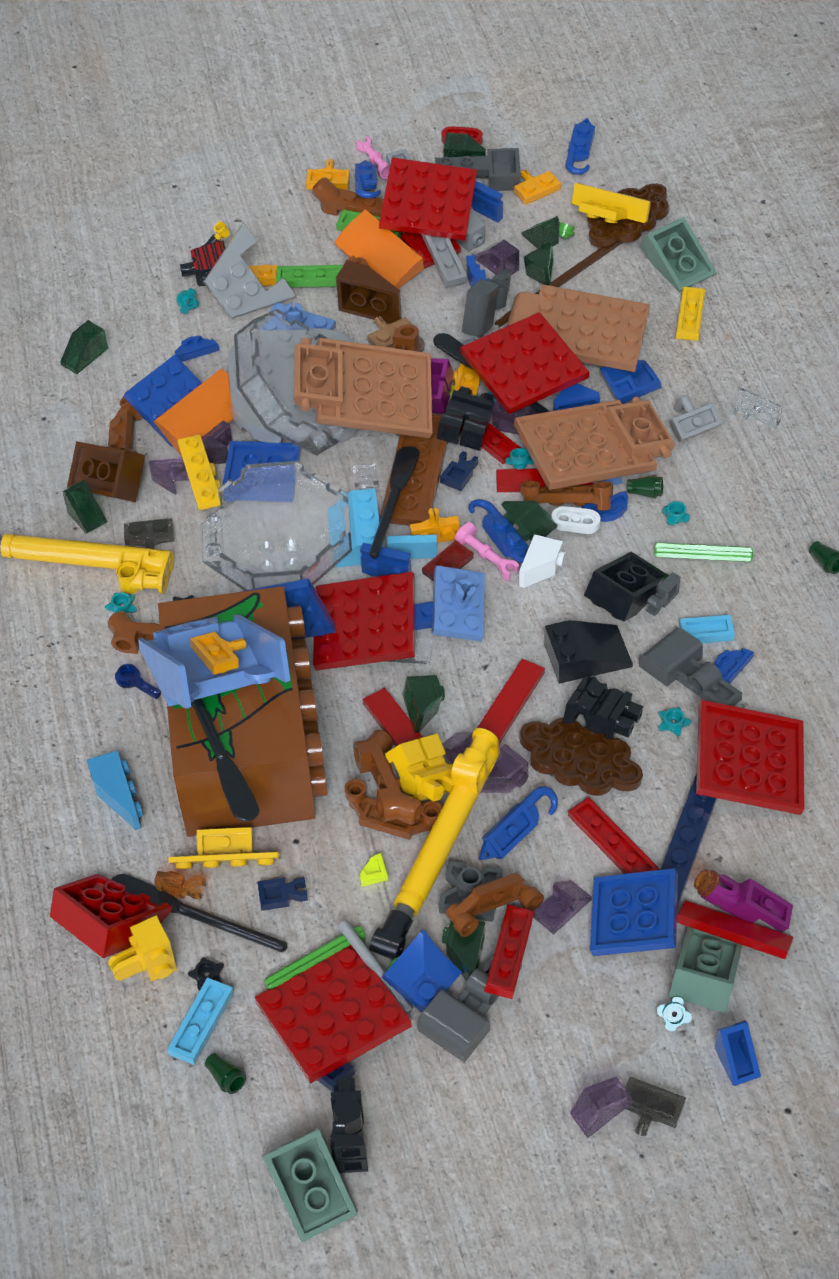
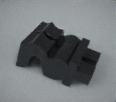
M463 386L458 391L454 390L452 398L449 400L447 408H445V413L442 414L439 422L437 439L458 444L463 426L460 445L481 451L484 433L487 432L492 418L495 402L493 401V395L483 393L480 397L472 395L470 388Z
M584 676L566 704L562 723H574L579 714H582L589 731L596 734H605V737L611 740L616 733L629 738L635 722L638 723L642 716L644 706L631 702L632 693L627 691L623 693L615 688L608 689L607 684L600 683L595 676Z
M353 1078L338 1079L337 1092H331L334 1121L332 1133L329 1137L333 1161L337 1166L339 1174L368 1172L364 1143V1112L361 1090H355V1079Z

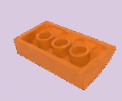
M366 209L347 225L334 242L335 246L349 258L355 256L356 259L358 257L364 258L371 269L398 289L424 270L423 258L392 231L380 229L379 220Z
M223 369L218 370L153 421L180 456L179 439L200 435L204 443L233 419L230 410L231 400L228 373Z

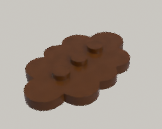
M652 183L645 185L640 190L625 188L618 191L617 193L650 201L648 221L642 223L626 218L618 220L617 223H609L603 217H588L590 243L597 247H606L616 241L633 242L642 236V231L653 229L656 226V220L666 217L669 213V203L666 201L667 189L665 186Z
M563 718L556 719L550 725L541 722H530L521 728L520 744L531 752L530 764L533 769L546 775L554 774L555 779L562 785H578L582 791L593 796L607 794L612 788L620 791H633L641 785L643 778L642 769L638 764L630 760L631 749L623 740L617 738L611 740L606 738L605 734L593 733L587 727L583 728L577 721L571 724L562 723Z

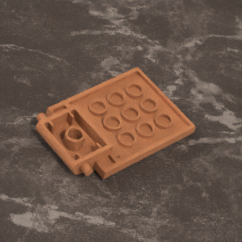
M542 284L539 294L525 291L515 296L507 326L540 312L581 362L635 372L650 304Z
M302 338L301 343H297L294 346V403L300 406L304 412L310 411V408L316 409V423L430 438L432 435L431 353L319 338L316 345H311L310 338Z
M634 397L631 403L623 405L620 400L516 417L514 420V426L548 490L655 471L657 463L654 458L670 457L675 445L650 401H641L639 397Z

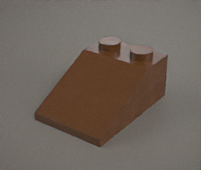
M346 260L336 277L339 311L373 320L376 317L382 316L388 324L402 319L400 290L369 266Z
M76 441L67 488L136 502L145 455Z

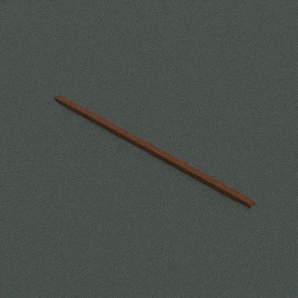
M616 241L609 246L601 247L548 285L554 287L562 286L623 242ZM511 310L497 320L495 325H499L500 328L507 323Z

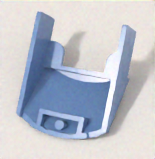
M233 615L234 621L218 622V617L192 621L154 632V639L147 641L144 638H140L138 642L140 651L168 706L179 704L187 709L191 708V702L196 699L256 683H267L271 681L272 677H276L283 682H289L290 673L285 640L241 615ZM215 631L220 638L229 642L243 638L246 641L247 647L246 649L233 652L239 658V668L214 675L191 649L190 638Z

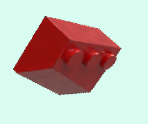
M95 874L54 888L50 917L99 956L105 958L131 948L129 937L132 936L130 927L154 916H157L160 923H162L172 911V906L167 903H162L161 906L150 902V896L143 893L139 895L132 894L126 891L125 885L100 874Z

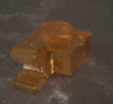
M157 871L154 879L157 891H165L180 899H184L185 895L193 899H202V891L194 888L196 886L206 887L207 884L203 876L197 875L185 880L184 875L174 871Z

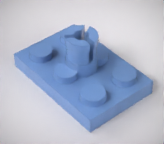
M276 302L256 330L270 328H321L334 331L336 322L335 320L303 311L302 306L298 303H295L294 308L292 303L284 305Z
M443 566L435 567L432 635L482 641L484 637L485 573Z

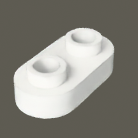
M561 506L552 512V525L560 531L592 534L600 528V515L591 509Z

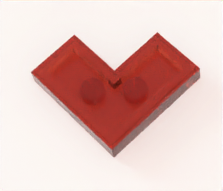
M455 540L422 568V574L433 581L436 566L462 569L474 559V553Z

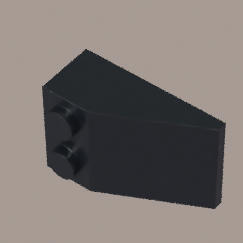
M631 551L596 569L592 574L584 596L590 599L594 605L610 612L614 618L625 622L637 615L648 604L647 600L657 593L656 587L658 583L669 575Z
M572 620L545 625L544 646L559 684L582 679L584 676L591 677L633 667L617 625Z

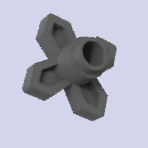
M449 861L446 870V881L453 888L441 893L438 905L439 913L446 914L447 909L452 904H460L471 894L473 888L478 885H484L502 877L503 870L486 866L479 871L475 867H467L463 862ZM496 908L475 917L477 920L492 922Z

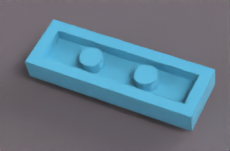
M207 977L167 1049L168 1055L195 1065L234 994L233 987Z

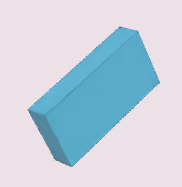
M436 534L387 536V548L411 553L410 559L437 558Z
M731 615L680 619V628L691 634L701 643L734 641L735 633Z

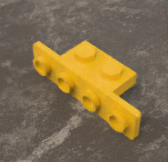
M581 183L574 184L572 204L579 206V211L586 213L587 217H603L609 223H617L618 220L626 218L642 223L648 221L650 201Z
M195 435L179 439L178 446L198 510L222 505L219 495L221 494L219 479H214L216 477L215 467L213 463H209L201 436Z
M252 827L197 830V856L168 857V863L175 865V869H192V864L202 863L203 868H218L219 863L230 862V867L247 866V861H258V865L266 866L274 865V860H280V853H253Z

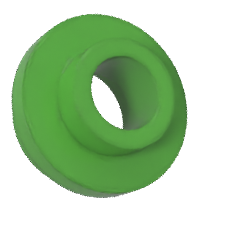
M558 222L557 227H554L558 236L569 239L570 235H575L573 232L574 226Z

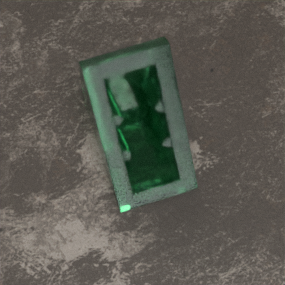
M555 216L522 231L521 234L539 251L543 252L559 243V218Z
M546 243L524 256L527 276L543 285H551L554 256L552 243Z
M84 479L62 491L69 516L86 534L107 522Z

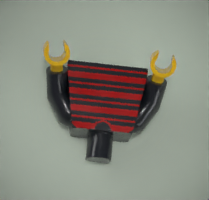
M222 221L217 222L214 226L216 235L213 234L204 245L190 251L192 262L180 264L182 277L195 275L198 286H206L203 282L225 250L224 240L221 241V238H227L230 235V231Z

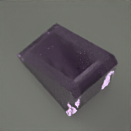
M616 1076L584 1088L570 1114L585 1136L589 1138L635 1102V1100Z

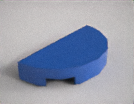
M192 336L181 342V345L175 350V355L184 362L220 350L219 345L214 339L209 340L203 339L202 336Z
M626 491L612 495L611 509L598 510L596 504L593 503L583 505L582 508L596 511L600 515L601 522L614 521L626 512L628 495Z
M741 648V651L734 650L729 652V650H725L718 655L714 665L720 670L722 679L730 684L752 660L754 652L745 648Z

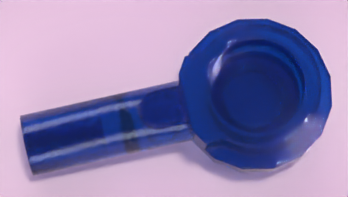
M132 664L120 666L115 673V681L122 688L136 687L154 699H158L162 693L161 690L144 681L139 670Z

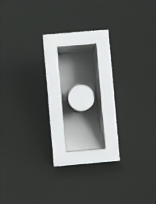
M534 534L519 570V587L525 588L555 576L558 567H562L565 562L566 552H563V541Z

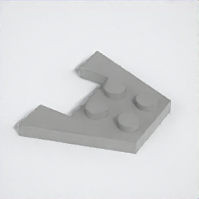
M244 223L241 224L203 281L229 318L296 297L284 278L265 290L240 256L241 253L257 242Z

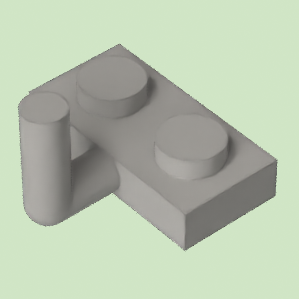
M683 395L674 405L675 411L681 412L685 409L686 413L669 421L679 442L718 428L723 424L713 403L695 409L688 395Z

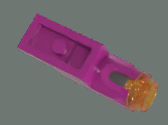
M704 869L697 875L694 881V888L703 899L715 907L751 923L761 919L780 932L789 929L793 905L751 878L739 884L730 877L719 874L714 870Z

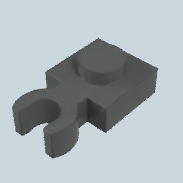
M672 572L666 579H662L656 587L657 593L647 600V603L650 605L646 609L648 613L653 616L657 615L662 607L665 608L679 593L680 576Z

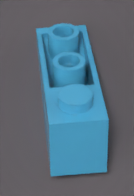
M118 750L87 759L97 796L135 830L140 829L138 818L143 817L139 801L133 802L132 796H136L133 781H127L126 775H130L126 759L120 760Z

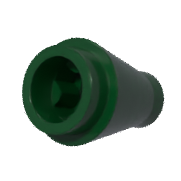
M651 475L637 479H628V494H637L656 499L657 496L663 495V477Z
M819 541L814 542L809 548V553L814 556L825 572L838 573L839 551Z
M217 1053L209 1055L205 1060V1067L210 1071L223 1092L234 1094L244 1086L246 1076L241 1067L222 1058Z

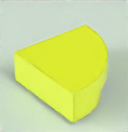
M381 853L372 856L361 870V887L388 881V874Z

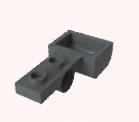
M519 148L487 149V156L435 158V164L477 169L476 178L488 176L489 187L496 191L514 190L515 185L521 183Z
M503 269L497 275H494L490 281L481 279L467 291L462 325L463 333L481 336L493 327L495 308L499 309L506 306L512 271Z
M675 628L639 657V667L665 686H669L677 680L705 701L735 706L742 700V692L723 680L720 670L713 663L705 662L702 665L698 662L703 658V645L698 639L682 628Z
M494 954L482 969L477 968L473 971L465 984L464 991L457 999L443 989L440 990L423 1011L417 1023L420 1033L463 1063H465L490 1031V1022L483 1016L499 996L484 992Z

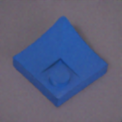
M638 360L635 372L610 367L600 368L601 375L615 400H620L622 404L631 401L634 397H640L662 388L659 378L644 360Z
M422 930L385 972L382 979L423 1013L439 991L442 989L447 991L462 971L440 951L428 934Z

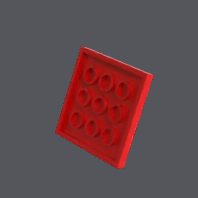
M392 157L379 228L466 241L477 169Z
M540 312L463 345L460 348L462 356L508 414L589 378L588 369Z
M413 572L316 585V592L335 623V633L314 636L313 666L315 671L415 657V576Z
M701 700L698 705L696 794L801 815L805 810L803 720Z
M352 945L274 989H268L254 997L257 1006L310 1084L412 1027L411 1019L376 972L363 962Z

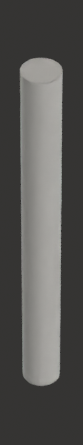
M345 920L340 923L338 928L369 968L376 972L405 1013L409 1015L413 1011L411 1005L400 993L382 979L385 970L349 922Z

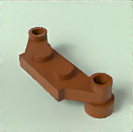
M122 397L119 403L121 408L110 421L108 447L132 452L133 420L139 421L143 417Z
M526 481L521 483V495L524 500V508L527 510L537 509L540 503H549L550 505L573 503L577 506L593 503L596 504L598 510L611 509L613 483L601 481L594 485H574L548 490L546 485L540 488L539 482Z
M352 779L345 784L344 788L349 806L354 809L359 817V825L408 840L411 839L412 835L430 831L442 809L438 802L428 801L422 805L421 816L417 823L413 825L398 820L382 822L376 810L377 800L368 798L366 785L362 780Z
M516 872L473 888L471 894L460 904L454 903L447 909L446 916L454 923V929L462 937H466L472 934L478 927L479 921L474 916L519 900L525 909L533 911L542 904L544 895L536 887H531Z

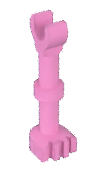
M366 136V142L364 143L356 140L357 150L367 153L371 163L378 166L377 172L380 177L387 180L390 167L387 161H383L382 155L372 148L371 138Z
M468 521L457 531L455 541L460 545L467 543L479 552L478 555L481 558H487L497 566L502 578L505 580L510 579L511 573L508 569L516 573L519 572V564L516 561L501 558L492 551L493 548L490 545H484L475 538L477 528Z

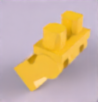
M438 733L402 743L385 753L388 762L394 763L400 776L401 788L406 794H413V798L420 801L429 799L433 802L440 800L444 793L450 794L453 788L451 776L453 765L447 764L443 756L446 753Z

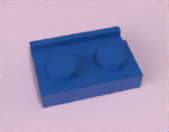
M475 181L471 207L474 211L498 223L503 219V201H501L503 194Z
M362 544L360 549L362 553V573L378 577L412 572L411 553L382 547L379 556L373 559L369 555L372 544Z

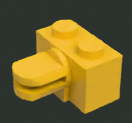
M157 916L130 927L132 936L129 937L131 948L111 956L108 961L114 978L119 981L141 971H146L152 982L157 979H164L177 970L170 941Z

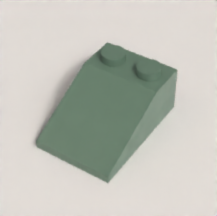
M685 217L647 234L641 243V247L651 264L678 292L682 291L683 287H691L717 273Z
M688 927L669 997H680L684 1003H693L712 1011L726 1013L742 945Z
M316 1128L261 1155L301 1242L358 1215L319 1129Z

